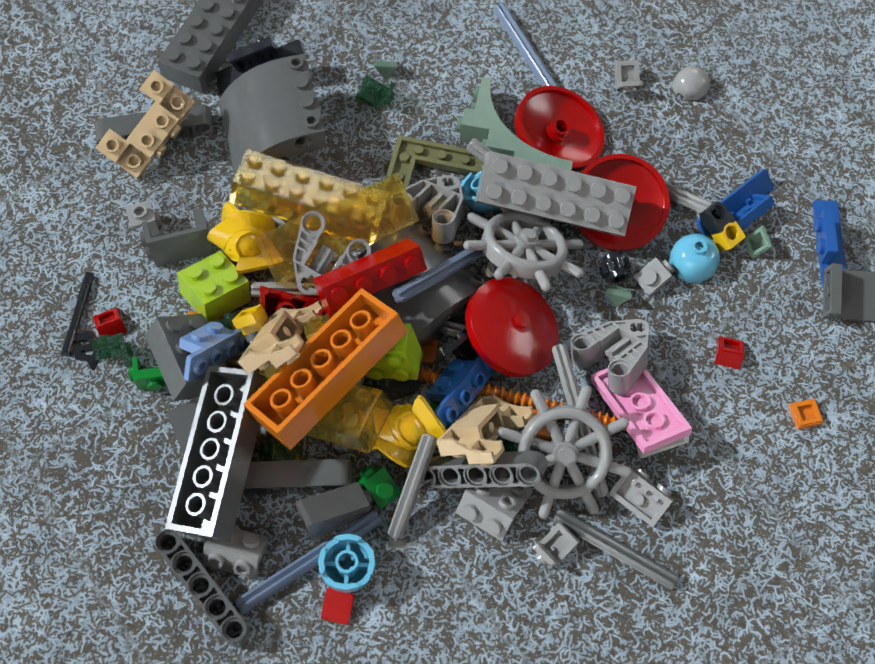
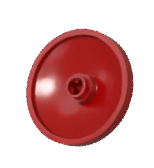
M558 86L538 87L527 93L516 109L514 124L517 137L541 152L573 161L571 171L578 172L584 170L601 154L605 142L602 122L594 108L577 93Z
M611 154L593 161L581 172L636 186L625 236H615L577 227L589 242L610 251H631L646 245L661 231L669 213V193L664 179L651 164L633 155Z
M504 277L500 280L496 278L491 279L474 291L466 307L465 321L469 339L482 360L499 373L517 378L534 375L548 366L554 358L552 348L558 345L559 334L555 316L543 296L529 284L511 277Z

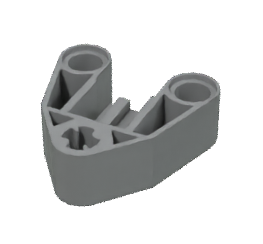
M452 175L424 179L393 194L390 197V221L394 225L405 226L423 212H427V216L432 217L433 241L439 244L450 243L453 241L463 217V193L460 180Z
M309 211L303 216L293 254L297 286L302 293L307 295L315 294L317 290L313 285H310L308 288L303 286L305 281H302V278H309L310 275L316 278L323 275L336 253L330 247L322 244L310 266L306 264L325 227V218L318 211ZM311 215H315L321 220V226L317 230H310L306 226V219ZM362 238L351 240L343 254H340L331 271L370 255L371 247L369 243ZM357 243H362L366 246V254L362 257H355L351 252L352 247Z
M642 319L610 321L573 336L570 341L572 363L576 367L586 368L605 356L609 357L608 386L610 391L620 395L628 393L648 365L649 324Z

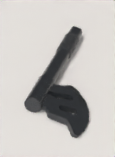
M86 272L60 355L67 357L74 355L77 361L88 362L90 369L94 370L100 358L99 342L90 330L84 333H77L94 278L93 273ZM89 341V344H84L80 346L75 344L78 342ZM86 351H92L93 354L87 355L81 353Z

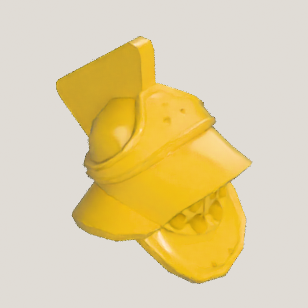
M225 202L221 213L222 222L210 230L207 240L221 248L231 261L237 262L235 271L238 274H244L282 265L283 256L269 241L276 231L274 219L265 213L239 210L233 203Z
M421 395L417 396L413 406L409 403L404 405L397 404L395 406L375 403L370 410L374 432L368 435L369 437L365 440L363 448L365 450L379 449L380 452L404 468H410L421 436L423 434H430L438 440L447 430L426 399Z

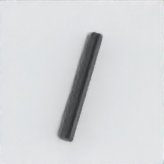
M560 508L553 518L554 523L558 524L561 522L571 533L668 589L673 590L676 587L680 578L676 573L566 510Z

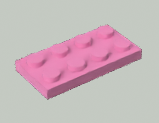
M608 368L591 374V383L618 419L625 417L629 420V426L625 429L643 454L691 435L692 427L646 368L628 393L621 395L615 394L609 389Z

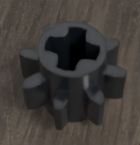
M612 252L603 257V262L600 263L601 267L599 269L603 279L609 277L610 282L617 283L628 277V272H630L632 266L628 256L622 257L620 252Z

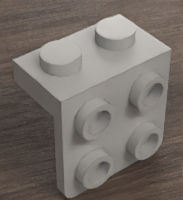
M530 487L467 488L455 513L498 540L503 541L516 515L530 498L533 491Z

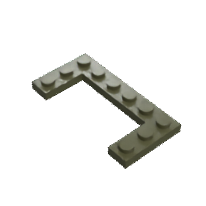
M398 135L381 191V199L390 201V197L393 194L409 187L416 164L465 175L472 172L475 175L482 171L481 166L484 163L465 148Z

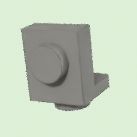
M639 60L616 61L614 63L616 90H623V94L636 93L637 89L643 86V81H640Z
M150 200L126 206L127 216L132 229L143 227L142 222L147 221L152 236L160 235L158 226L163 225L159 211H153Z
M656 257L633 277L650 297L670 280L674 282L677 279L672 274L675 271L673 266L666 259L662 262Z
M559 522L533 548L537 552L535 556L542 564L555 567L571 553L580 541Z

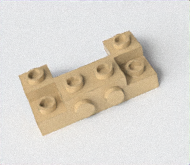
M155 70L152 71L140 87V91L155 102L129 137L125 140L109 128L95 147L137 179L143 175L156 157L160 158L167 149L165 144L170 138L174 139L182 129L180 124L196 104L192 98Z
M317 301L301 309L280 308L273 313L248 346L238 363L248 374L257 368L260 371L265 370L272 364L275 368H278L285 362L287 365L293 363L300 356L299 350L304 343L300 337L301 332L307 327L309 329L314 328L322 320L320 316L324 310L321 302Z
M496 395L480 396L437 440L441 456L452 455L453 458H460L466 455L468 464H480L481 466L494 464L505 450L502 440L495 441L498 437V429L501 427L511 428V430L523 429L534 416L532 406L512 405L501 400Z

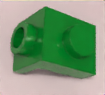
M132 357V366L128 368L129 378L131 382L136 384L138 390L158 391L163 386H167L159 367L142 369L139 358Z
M380 465L367 466L360 472L361 476L356 480L360 486L369 491L378 509H382L402 493L385 467Z

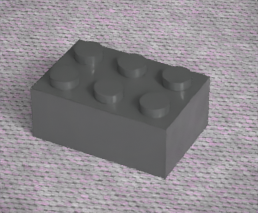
M202 313L156 317L145 335L173 401L200 397L206 372L190 382L184 380L186 357L191 353L179 348V341L181 337L207 324ZM224 361L217 367H227V365Z

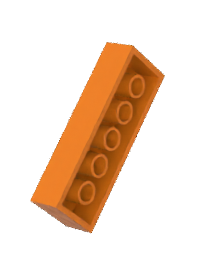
M361 288L300 348V356L289 365L285 363L243 405L261 426L291 450L408 331L396 311Z

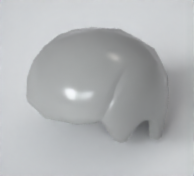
M696 66L686 67L675 76L672 82L673 91L675 94L680 93L684 100H699L705 97L710 88L709 76Z

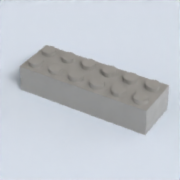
M489 151L485 155L475 202L606 234L625 236L636 186Z

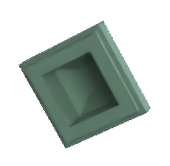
M375 61L374 67L384 79H387L398 67V63Z
M764 225L744 238L752 259L773 248Z
M613 284L607 285L606 293L615 307L631 299V289Z

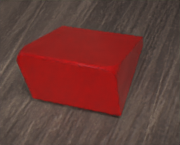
M118 308L108 310L93 317L103 343L127 334Z
M719 336L714 364L740 369L744 358V342Z
M327 588L321 620L349 625L355 601L354 593H343Z

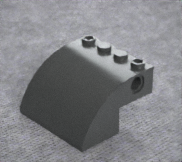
M305 54L272 60L250 69L235 79L220 98L218 104L236 182L283 173L281 157L326 148V131Z
M424 224L397 229L370 245L372 254L409 238L421 247L427 267L426 271L455 256L450 251L448 244H439L433 241L432 229ZM365 249L357 257L364 256L367 250ZM465 266L409 300L396 303L392 295L393 290L426 272L424 271L382 289L373 296L396 311L403 323L412 325L421 346L432 342L448 319L466 314V307L471 295L485 282L480 275L473 273Z

